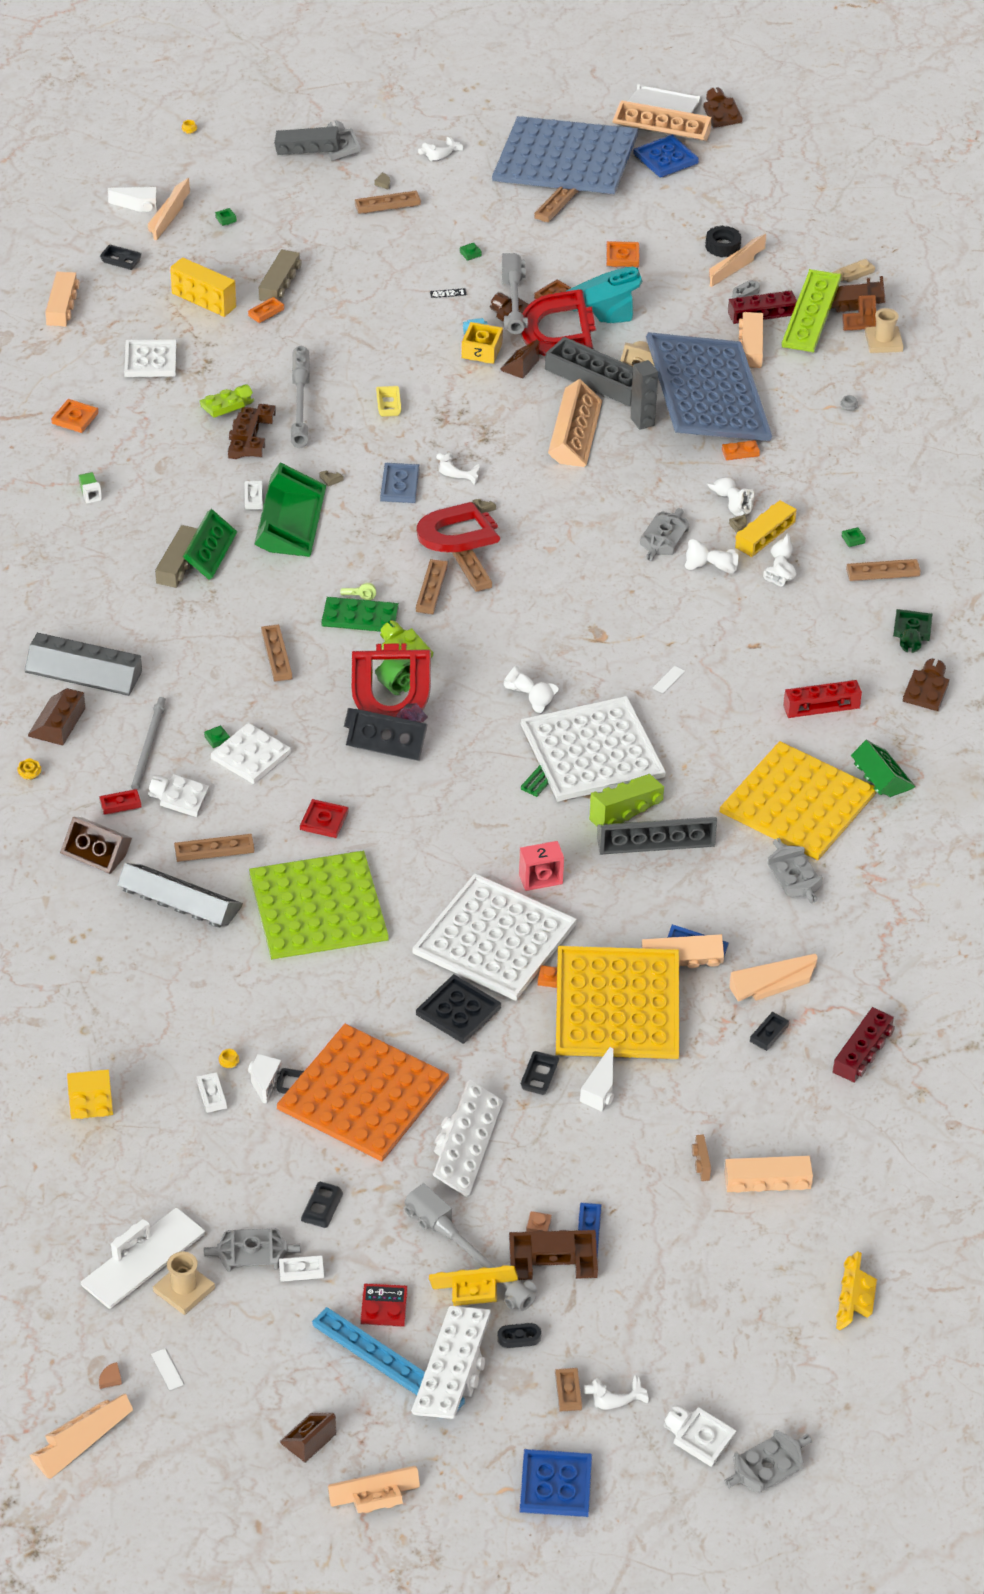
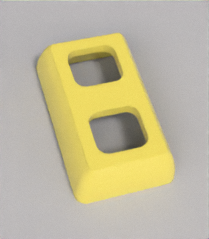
M376 387L380 416H398L401 412L399 387ZM393 397L394 401L384 402L382 398Z

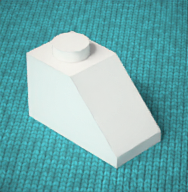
M258 1054L255 1061H251L248 1072L251 1073V1083L263 1103L267 1104L279 1079L281 1060Z

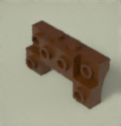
M880 276V282L870 283V278H867V283L839 286L831 308H836V312L858 310V296L876 295V304L885 303L883 276Z
M258 404L257 409L242 407L241 412H238L237 418L233 420V430L229 432V440H231L228 448L229 459H238L245 456H263L262 448H265V438L256 437L259 423L273 424V416L276 415V405Z
M596 1230L509 1232L510 1266H515L518 1280H533V1266L575 1265L576 1279L598 1278Z

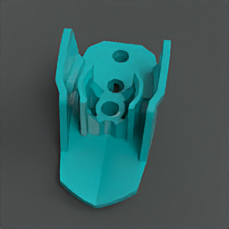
M625 267L596 276L567 291L583 290L585 306L592 307L593 314L600 322H628L633 317L631 292L639 288L643 281L638 268Z

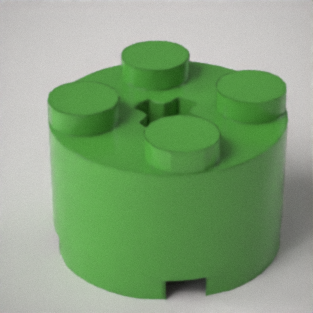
M410 659L384 660L376 668L375 674L378 681L394 695H401L400 692L409 691Z

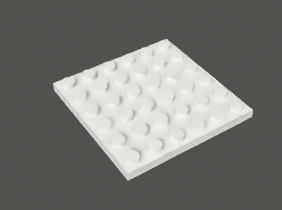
M627 696L521 719L523 731L545 773V777L557 802L589 795L595 791L602 792L607 787L613 789L619 783L624 782L628 784L632 779L651 774L655 779L665 777L666 772Z
M474 873L413 947V954L516 1001L538 974L540 967L546 964L558 946L575 927L577 919Z

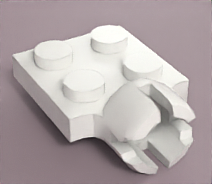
M174 774L171 778L154 775L149 785L150 791L148 795L161 800L160 806L197 817L208 793L209 786Z
M675 1405L672 1408L674 1411L668 1413L664 1423V1427L676 1435L674 1444L712 1467L735 1436L736 1430L699 1407L694 1412H689L680 1405Z

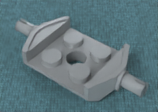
M677 508L676 512L672 514L661 511L655 515L640 539V545L649 551L646 555L647 560L652 561L656 554H674V547L684 532L689 531L688 521L686 518L681 517L684 513L683 509Z
M780 838L774 839L773 844L777 850L768 857V865L783 890L791 897L803 895L807 896L811 904L815 903L818 899L813 892L820 888L823 877L822 875L818 877L804 855L805 848L784 846Z
M277 1228L227 1230L224 1232L217 1247H204V1256L218 1255L228 1272L231 1271V1266L274 1265V1270H278L279 1259H283L285 1254L300 1253V1243L287 1244V1241H284ZM249 1243L257 1244L254 1248H249L246 1245Z
M775 1430L773 1437L740 1455L738 1452H735L734 1468L736 1473L724 1480L726 1486L731 1488L740 1482L753 1492H762L803 1468L801 1448L812 1443L809 1434H806L794 1440L792 1437ZM765 1462L772 1463L774 1467L769 1469L763 1467L762 1464Z

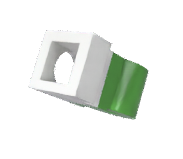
M89 472L78 475L86 504L102 500L101 487L97 480H95L94 473ZM89 493H95L96 496H95V497H89L88 494H89Z

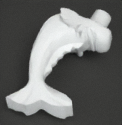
M447 136L446 144L449 147L442 148L436 147L434 144L424 143L418 152L420 155L425 154L432 162L445 158L454 150L463 151V145L460 142H454L451 137Z
M447 452L445 455L438 453L436 459L440 460L439 472L453 478H466L475 485L476 481H478L479 464L475 465L470 471H462L454 467L452 463L453 454L451 452Z
M636 1375L632 1382V1392L629 1394L609 1392L606 1389V1385L603 1386L599 1378L593 1379L592 1385H584V1394H593L595 1407L603 1410L622 1407L633 1400H641L645 1403H648L649 1400L647 1390L641 1388L640 1379Z

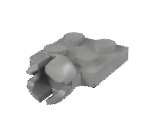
M335 120L334 122L338 126L341 140L339 151L328 152L331 161L361 151L353 129H345L343 123ZM332 122L327 125V127H334Z

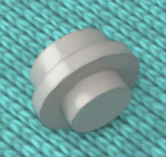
M846 395L841 400V407L845 410H854L858 406L856 398L852 395Z

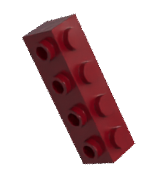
M792 290L729 299L728 314L733 324H737L739 319H743V312L763 313V320L789 317L793 314L797 299Z
M872 1007L834 1059L833 1073L855 1083L859 1076L862 1077L866 1071L867 1064H871L874 1061L877 1050L883 1048L887 1036L891 1037L895 1029V1026H893L894 1017Z

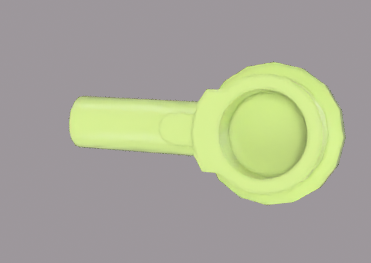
M365 583L360 588H341L340 593L341 595H359L364 600H372L376 596V588L371 583Z

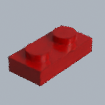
M137 789L99 796L104 815L142 808Z

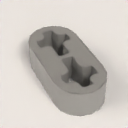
M749 280L733 289L732 298L757 295L760 284L757 281Z

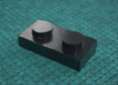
M771 1012L750 1036V1042L767 1051L787 1029L789 1020Z

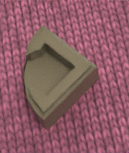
M382 172L374 180V185L388 190L390 188L389 176Z
M328 471L320 472V478L328 487L343 481V475L338 472L336 474L328 473Z
M473 500V503L481 513L496 510V504L492 501Z
M745 514L729 519V524L736 533L743 530L747 525Z

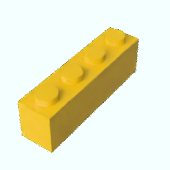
M781 500L771 505L768 510L761 513L758 518L736 534L735 548L753 557L795 523L797 509Z

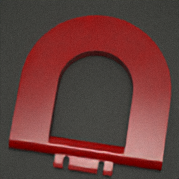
M578 289L549 294L531 302L522 313L524 318H528V328H524L521 332L525 344L527 345L538 339L540 342L539 354L545 356L546 352L563 337L552 338L543 335L538 329L541 319L552 313L578 309L582 333L563 337L593 349L590 332L596 331L592 307L586 308L583 290Z
M473 502L433 511L421 518L416 527L418 541L424 547L438 552H462L500 541V536L494 530L498 528V524L495 523L488 512L481 513ZM475 519L482 528L458 535H445L437 531L443 526Z
M399 643L384 644V650H382V644H376V651H352L351 688L353 700L357 708L407 720L415 719L425 708L430 696L431 650H407L406 643H401V650H399ZM410 659V689L407 697L401 703L393 706L379 703L372 691L373 660Z

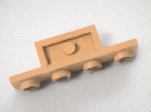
M416 1466L329 1484L330 1505L334 1507L354 1502L358 1513H369L376 1509L392 1508L398 1504H403L400 1492L420 1487L418 1469Z

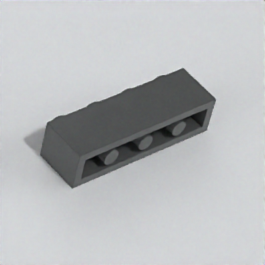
M338 126L277 130L274 144L277 155L339 151L341 137Z
M649 360L633 364L630 418L639 430L655 426L658 371Z

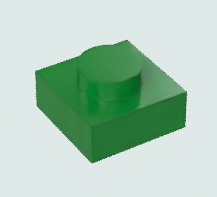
M230 208L215 212V218L222 226L237 222V216Z
M469 243L460 247V253L467 261L482 256V251L475 243Z
M859 527L842 531V538L848 547L865 543L866 538Z
M221 725L204 732V737L212 748L222 745L230 738Z

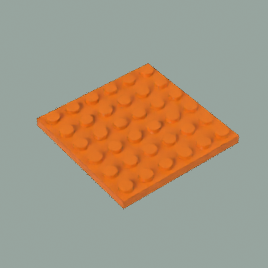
M344 1023L277 1103V1109L383 1162L448 1081L449 1074Z

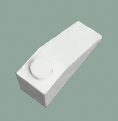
M156 187L108 188V200L111 204L139 212H157Z
M609 1047L581 1088L580 1102L600 1111H603L606 1105H610L614 1098L612 1093L613 1048Z

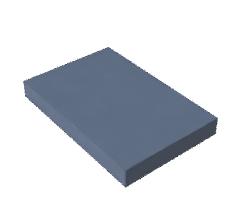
M385 463L380 501L415 503L419 464Z

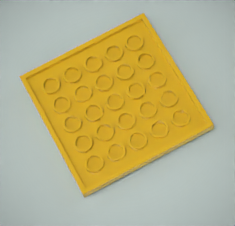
M779 741L720 806L719 812L773 839L780 838L782 843L787 846L804 847L805 855L819 860L877 792L874 790L873 785Z
M558 946L555 1055L603 1057L609 1047L613 1048V1057L679 1059V950Z

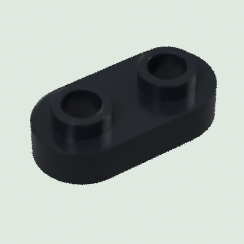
M534 1323L504 1325L497 1333V1341L504 1348L535 1346L541 1340V1329Z

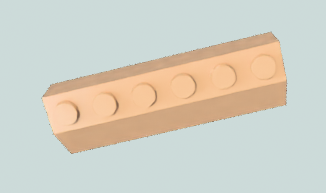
M622 100L613 119V123L617 125L703 141L708 140L711 132V117Z
M581 379L570 384L564 390L548 453L559 464L584 467L587 465L603 400Z

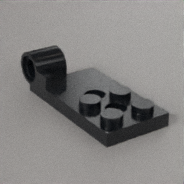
M348 708L343 727L349 728L346 746L420 761L428 724ZM385 730L391 731V737L388 740L382 738V733ZM402 734H408L410 737L406 744L400 742Z

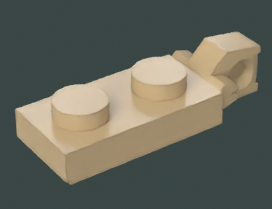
M863 259L839 268L832 273L841 274V281L851 282L874 273L875 267L867 259Z

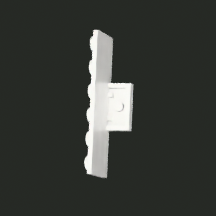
M469 1080L465 1086L457 1111L450 1117L447 1116L441 1123L442 1131L435 1139L436 1147L434 1149V1153L440 1157L433 1176L465 1197L470 1195L503 1103L502 1099L472 1080Z
M178 1208L172 1210L152 1227H149V1223L142 1219L137 1224H133L123 1235L115 1238L111 1243L112 1258L83 1279L81 1286L110 1309L167 1265L171 1255L183 1252L204 1236L205 1230Z
M449 1306L412 1407L413 1415L454 1419L462 1395L472 1397L474 1388L478 1387L480 1371L485 1366V1358L482 1357L479 1347L491 1316L490 1310Z

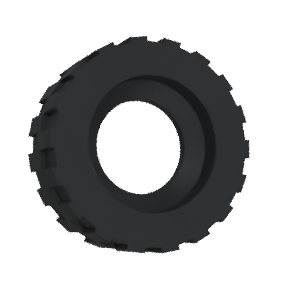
M715 226L707 231L705 248L714 256L729 257L741 249V233L733 227ZM717 240H727V241H730V242H729V243H720V242H717Z

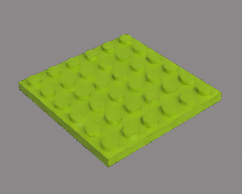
M364 850L249 869L271 960L389 941V935Z

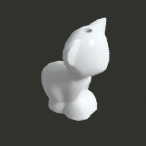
M730 477L718 478L714 483H707L708 487L716 494L729 498L728 508L733 515L741 516L745 514L747 516L753 508L752 500L754 498V491L752 489H737L735 481Z
M788 533L771 548V554L775 558L773 567L766 568L763 575L765 580L779 586H783L786 581L793 580L796 577L795 567L787 561L793 551V545Z
M695 539L689 540V548L686 551V569L694 570L697 567L703 566L708 561L720 570L730 574L737 570L738 553H736L735 549H728L726 552L721 550L709 552L705 544Z
M516 665L504 680L505 688L529 693V702L537 713L543 712L545 706L551 702L553 696L559 690L552 683L539 682L534 684L528 676L520 672Z

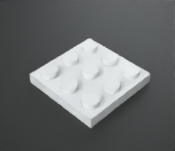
M176 339L126 340L125 377L176 376Z
M247 723L211 753V759L255 784L289 756L291 748L252 724Z

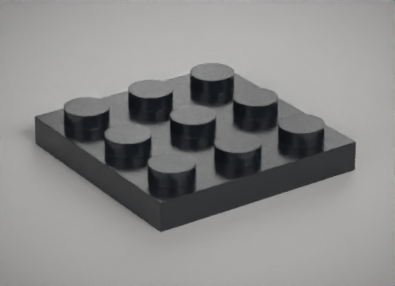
M453 974L416 1009V1015L464 1044L501 1009V1002Z

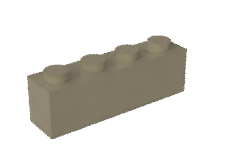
M284 249L280 250L258 287L259 300L266 301L274 297L280 301L284 297L285 291L290 287L292 279H295L297 270L301 268L302 260H300V253Z
M185 525L180 526L155 569L157 584L177 588L179 582L183 581L186 570H189L191 566L183 558V555L198 528Z

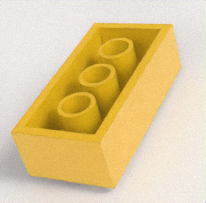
M183 257L170 267L172 294L223 317L236 308L235 280Z

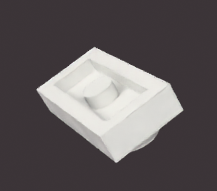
M244 481L245 510L263 509L262 481Z
M217 1072L197 1076V1084L206 1113L227 1109V1103Z
M322 1255L279 1259L281 1282L324 1278Z

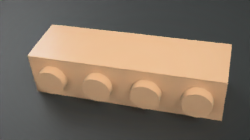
M56 272L45 311L46 325L67 326L68 320H71V310L74 309V300L77 298L76 289L79 290L80 285L76 273Z
M743 312V319H739V341L742 343L749 367L762 368L763 313Z
M722 934L642 939L641 946L643 949L679 950V968L680 966L696 968L704 964L714 967L719 966L724 961Z
M810 1156L725 1159L724 1174L727 1192L811 1189L813 1173Z

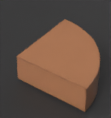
M117 1362L108 1365L101 1372L99 1377L100 1389L122 1384Z

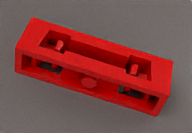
M857 680L785 689L783 706L788 718L860 709L862 691ZM841 700V704H844V700H849L850 704L839 705L837 701ZM807 705L809 707V710L798 711L800 706H803L804 709L807 708Z

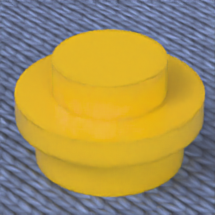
M185 120L181 128L183 132L191 134L197 130V125L193 120Z
M225 1049L219 1055V1064L224 1068H233L239 1063V1055L233 1049Z

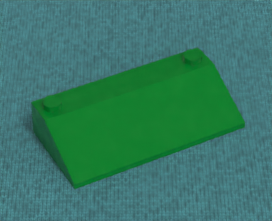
M280 462L270 477L254 545L271 553L310 557L326 485Z

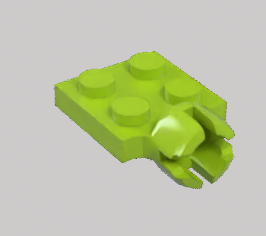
M244 384L236 387L234 391L225 389L218 394L208 395L199 401L200 406L215 418L252 404L254 398L250 397L253 393L250 386Z
M390 621L392 626L386 623L381 628L380 636L385 640L382 643L383 650L384 644L399 643V650H401V643L407 644V650H431L412 628L404 630L396 621Z

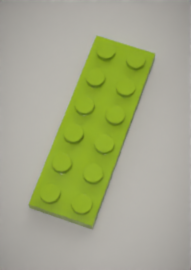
M809 269L783 337L782 347L808 352L815 351L842 279L841 274Z

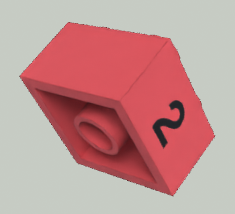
M558 841L520 848L519 876L525 891L563 884L564 856Z

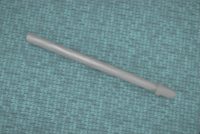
M159 697L154 705V714L131 785L133 790H138L158 723L161 714L165 710L164 704L166 699L164 697Z

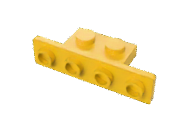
M859 1251L852 1256H848L844 1262L845 1269L841 1280L842 1290L839 1296V1310L836 1315V1329L842 1330L852 1322L854 1311L865 1317H869L873 1313L877 1279L860 1270L862 1253Z
M508 1265L496 1268L483 1267L476 1270H458L457 1272L447 1273L437 1272L436 1274L429 1275V1281L433 1289L452 1288V1302L454 1306L497 1302V1283L518 1280L515 1266Z

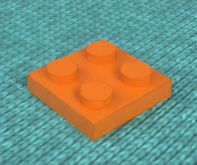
M607 241L606 266L639 267V242Z
M67 399L51 418V422L54 425L83 433L98 415V408Z

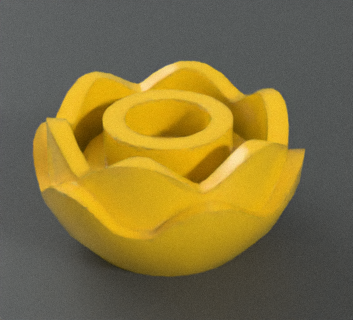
M28 758L19 763L17 771L22 778L32 780L40 774L41 766L38 761Z

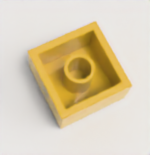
M470 322L462 340L461 358L494 364L503 344V328Z
M109 1069L67 1073L71 1119L113 1115Z

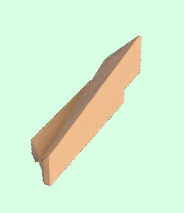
M189 178L174 187L170 198L166 200L148 223V230L152 232L154 240H158L183 208V201L190 193Z
M766 234L752 239L742 249L709 269L710 286L713 287L754 261V255L765 249Z
M816 954L733 971L730 975L729 988L739 1002L751 995L757 1001L808 984L812 978L814 968L817 966L818 957Z
M122 1394L111 1402L109 1400L100 1402L45 1435L49 1445L30 1455L31 1459L47 1478H53L133 1410L127 1395Z

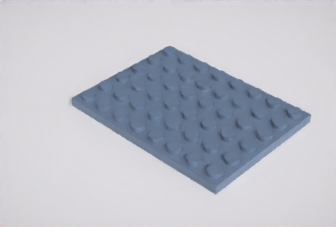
M517 116L493 172L492 181L552 188L563 187V189L575 188L580 191L615 194L636 141L638 129Z
M647 333L646 340L654 366L658 371V379L675 433L763 441L771 440L772 434L740 341Z

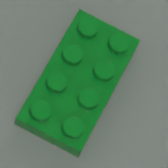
M211 508L203 518L183 558L210 580L215 575L238 531Z
M327 597L321 623L323 627L381 632V628L386 623L392 626L390 621H396L399 603Z

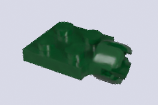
M896 609L893 637L900 638V646L905 652L908 653V648H912L911 653L917 652L921 648L922 641H930L932 613Z

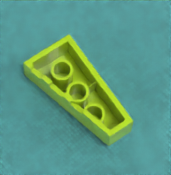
M651 774L632 779L628 784L624 782L619 783L613 789L610 787L604 788L601 793L592 792L589 820L596 826L599 824L628 821L653 805L659 804L664 797V786Z

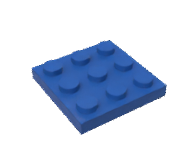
M673 135L633 149V154L658 177H664L699 163V158Z
M524 1449L520 1513L588 1517L592 1454Z

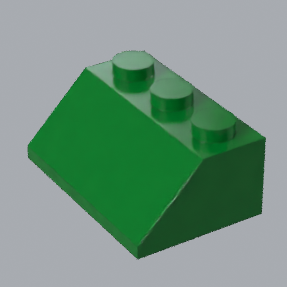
M866 739L852 753L851 757L855 760L854 765L859 770H863L865 773L864 777L875 785L874 790L878 794L893 797L916 787L884 748Z

